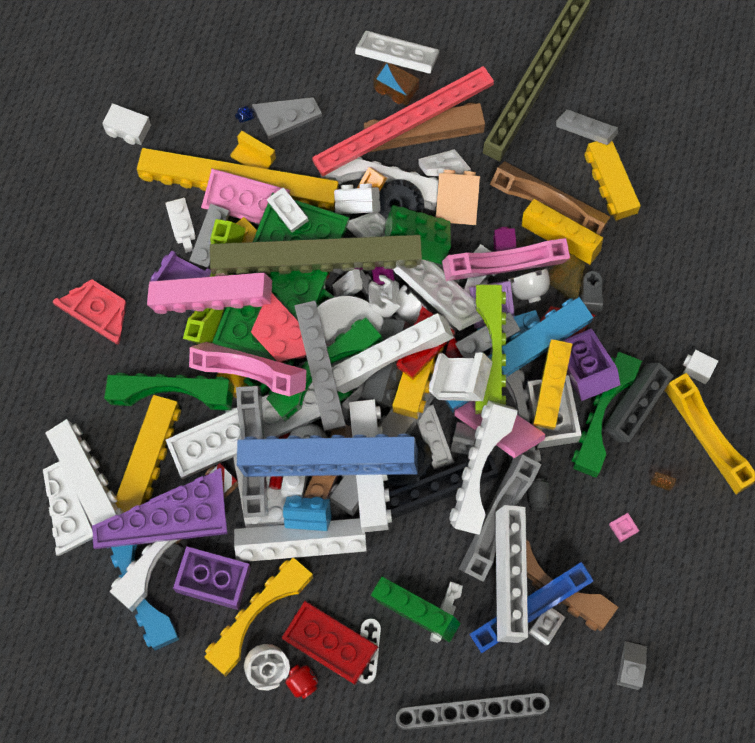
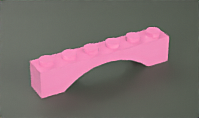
M566 238L504 251L448 255L442 261L446 281L563 264L570 259Z
M209 342L190 347L189 367L204 372L229 373L249 377L264 383L272 392L289 397L305 391V369Z

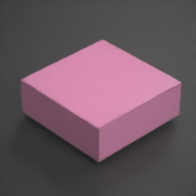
M628 513L609 524L620 543L639 532V529Z

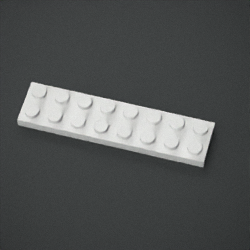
M371 212L350 220L347 228L358 238L385 237L386 219L378 212ZM422 259L421 265H417L416 268L396 266L395 269H392L459 331L482 320L476 311V300L454 280L446 281L444 271L434 262Z
M313 382L305 395L302 409L286 422L266 399L269 395L262 397L264 439L268 436L280 437L321 419ZM234 409L166 439L182 479L237 456V442L241 440L238 410Z

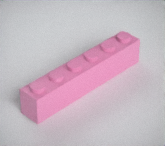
M265 273L152 281L149 282L147 305L158 314H165L167 311L183 313L186 310L204 311L207 308L222 310L224 307H233L239 309L249 305L262 307L263 304H271L272 280Z

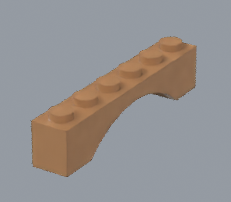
M505 161L497 168L490 183L491 186L507 194L530 201L535 199L600 236L610 219V216Z
M526 540L527 577L533 581L532 585L539 590L553 580L539 566L532 553L530 543ZM576 592L562 601L568 607L567 611L577 618L580 616L585 619V624L594 631L597 629L601 631L618 609L615 604L601 594Z

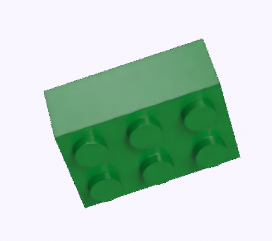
M393 205L385 222V236L420 235L422 259L443 265L442 261L446 258L451 247L450 221Z

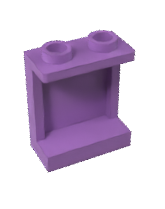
M171 251L169 255H165L159 271L154 272L151 282L210 277L211 270L207 268L204 271L179 258L176 252Z

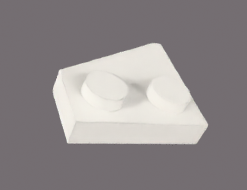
M455 149L418 159L419 167L426 176H439V173H443V170H455L457 175H463L464 171H471V168Z

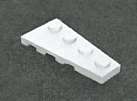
M59 461L43 469L46 493L50 503L49 512L53 522L52 531L56 542L55 551L57 556L93 539L92 524Z

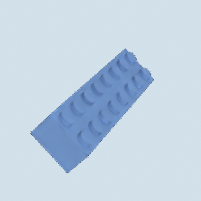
M378 434L375 437L354 435L353 438H345L342 435L323 438L322 436L313 435L308 439H301L299 436H289L288 439H279L276 436H268L266 439L245 437L244 440H238L237 467L244 477L418 474V448L415 438L409 434H399L397 437H389L385 434Z

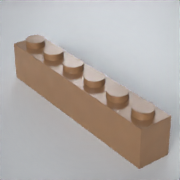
M468 103L460 107L453 106L370 152L484 133L485 121L481 104ZM374 119L368 121L367 123H364V129L378 123L381 120Z

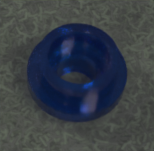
M248 106L238 109V113L235 114V118L239 120V123L254 118L253 108H248Z

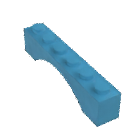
M138 544L111 547L114 554L111 556L115 568H120L122 573L119 577L122 578L128 572L126 570L128 566L135 561V552ZM146 599L136 607L138 614L135 615L139 627L144 626L146 634L143 637L148 647L152 646L154 650H158L179 640L171 619L157 611Z

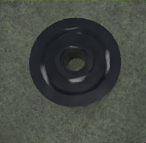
M396 179L389 181L381 188L379 192L380 212L378 213L386 220L392 206L398 200L400 201V207L415 212H424L423 195L420 189L412 182Z
M415 439L418 448V474L387 475V482L390 485H394L397 488L399 486H407V484L411 485L415 480L420 481V477L426 475V470L431 469L430 463L433 462V453L425 441Z

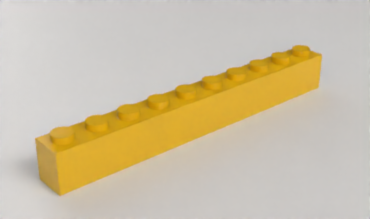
M146 148L141 150L137 172L144 181L151 182L157 180L166 185L175 183L180 184L184 188L198 187L206 191L211 170L215 169L280 188L284 187V189L290 190L289 195L294 200L328 211L335 210L334 191L339 190L338 181Z

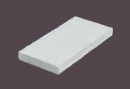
M365 31L356 47L355 54L431 73L440 50Z

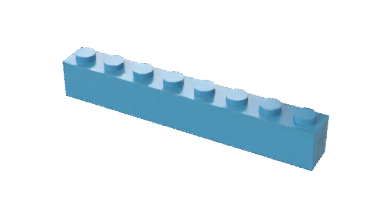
M580 297L575 300L573 298L567 300L562 304L563 308L558 311L555 309L545 315L546 319L540 323L538 320L527 327L528 330L523 334L521 332L516 333L510 338L511 341L506 346L502 345V354H506V366H502V374H506V377L548 351L551 339L563 341L590 324L594 317ZM492 354L487 356L490 360H492ZM444 400L452 413L470 402Z

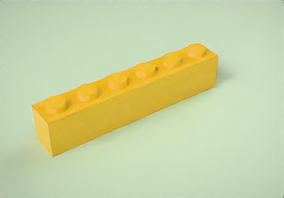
M156 395L152 397L116 496L117 502L115 504L123 512L146 503V500H150L152 497L153 488L151 486L153 480L158 479L160 474L158 466L161 460L164 461L167 454V448H165L167 444L166 439L173 437L174 429L172 427L174 421H178L181 415V409H179L178 402Z

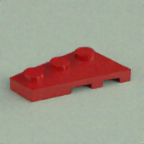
M422 306L414 325L433 316V314ZM451 329L452 334H453V336H454V335H455V331H454L453 329ZM447 342L399 359L396 364L397 368L413 380Z

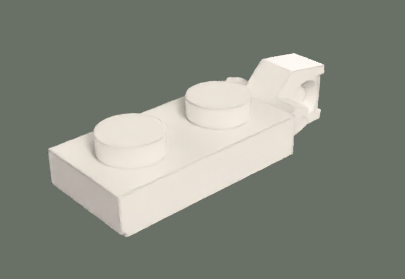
M185 198L166 202L177 243H183L186 253L193 251L191 240H194L196 235Z
M450 582L440 609L453 615L456 608L453 602L461 597L463 586ZM431 633V641L436 643L441 641L440 637Z

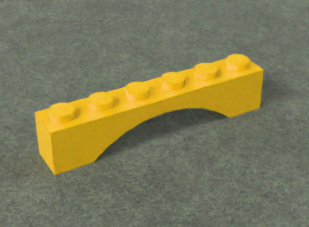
M685 373L671 381L667 385L665 392L734 493L737 495L755 483L754 469L733 448L718 429L701 398L698 388L689 375Z
M292 558L290 561L286 560L280 566L279 574L276 577L271 576L264 585L266 588L262 593L257 592L250 600L251 605L246 610L242 609L236 615L235 619L237 621L231 627L228 625L221 632V639L217 643H211L205 652L207 654L204 656L206 660L225 677L241 660L244 636L256 616L273 602L287 596L299 594L313 579V574L295 558Z

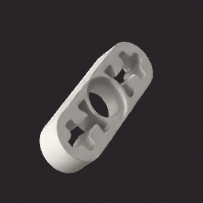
M367 619L361 626L360 635L368 639V631L364 629L369 627V624H374V628H377V631L373 632L372 640L377 639V642L374 644L379 647L380 624L375 619ZM379 648L371 661H374V665L369 664V672H373L372 676L364 679L363 675H361L359 679L363 684L373 682L376 677Z

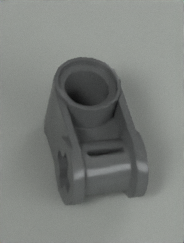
M595 271L586 273L581 282L580 299L590 312H602L603 308L602 277Z

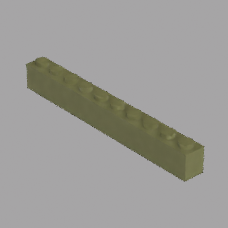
M568 0L484 142L483 154L499 162L502 160L589 11L591 0Z
M420 235L210 244V269L212 274H216V276H228V274L233 273L241 275L255 272L268 275L270 272L277 271L280 274H289L291 271L310 273L312 270L331 272L333 269L353 271L354 268L374 270L375 267L395 269L396 266L416 268L417 265H421L422 261Z

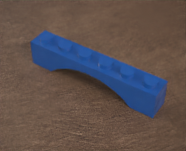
M583 562L527 597L528 623L594 581ZM497 617L469 634L481 653L500 642L497 641Z

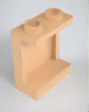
M443 170V173H439L436 217L450 221V223L476 225L480 176H475L476 172L464 171L463 175H457L455 170Z

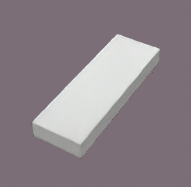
M430 405L417 424L423 441L431 448L433 453V462L431 464L433 470L454 464L434 405Z

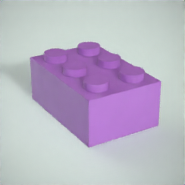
M592 329L562 341L572 343L566 376L569 375L570 382L581 401L620 385L617 367Z
M186 546L173 589L179 594L239 610L251 567L245 562Z

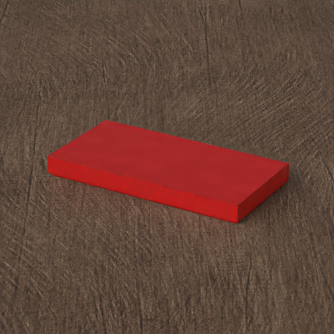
M304 601L281 638L354 685H356L379 648L371 641Z

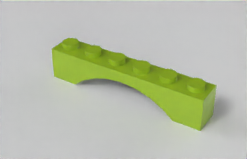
M215 219L210 237L211 244L242 243L246 228L230 221ZM211 272L210 277H215L216 274ZM207 308L204 311H195L188 318L183 339L196 344L212 343L224 309L215 310Z
M476 285V311L489 330L492 340L493 353L491 361L493 363L483 401H475V414L482 413L484 405H487L488 400L506 405V395H502V387H506V374H502V366H506V354H502V345L506 346V333H502V325H506V312H502V304H506V292L502 291V285Z

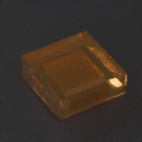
M655 472L651 485L670 491L675 485L676 478Z

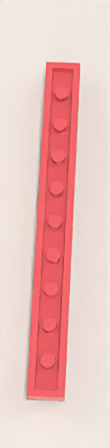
M483 66L312 157V161L323 177L493 86L494 80Z

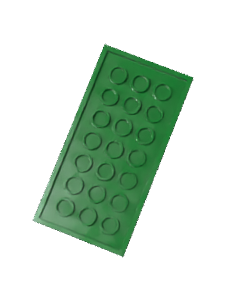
M294 200L309 221L294 232H291L268 203L253 242L343 238L350 220L349 217ZM312 270L310 273L291 271L289 274H280L277 271L270 272L267 276L272 280L271 292L298 321L294 305L316 301L317 305L329 272ZM251 305L243 306V308L239 309L226 307L212 343L276 361L251 333L262 307H253ZM292 359L284 364L293 366L296 359Z

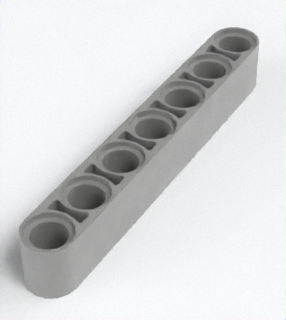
M534 693L406 707L398 711L396 723L403 730L538 716L548 710L550 702L546 695ZM534 699H541L543 701V710H537L533 707ZM511 702H520L522 711L519 713L514 712L511 709ZM495 703L500 707L498 715H492L489 712L488 707L490 704ZM468 706L476 707L478 709V716L474 718L469 717L466 713V708ZM448 708L454 709L456 718L453 720L446 719L444 711ZM424 711H431L434 714L432 722H425L422 719ZM403 713L410 714L412 722L408 725L402 724L399 719L400 715Z

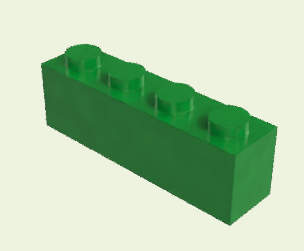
M381 577L371 594L378 603L449 643L461 624L453 615L384 577Z

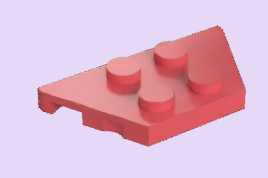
M90 280L81 287L69 291L70 294L53 300V304L115 344L118 345L120 343L126 309V301L96 281Z
M271 292V304H263L251 333L277 362L286 363L292 359L304 358L306 352L299 323Z

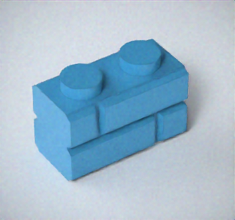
M297 495L287 497L283 506L285 528L328 531L331 522L330 500L322 499L321 497L301 498Z

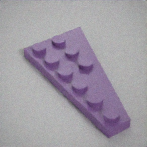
M221 468L204 477L201 476L191 483L179 486L150 499L149 502L140 506L137 505L129 511L93 525L94 549L227 534Z

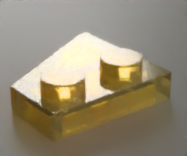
M569 253L570 259L563 264L555 265L548 274L552 287L568 299L573 298L575 300L579 295L585 262Z

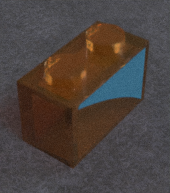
M385 62L374 77V88L379 94H386L392 97V100L397 104L402 103L407 106L419 89V79L395 65Z

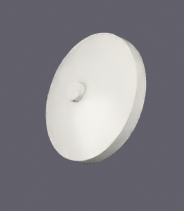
M339 296L329 299L317 307L325 343L328 347L335 342L338 335L347 333L352 329L351 326L359 319L363 320L365 317L381 333L384 323L383 317L370 309L369 302L361 298ZM353 356L346 357L334 362L333 364H331V368Z

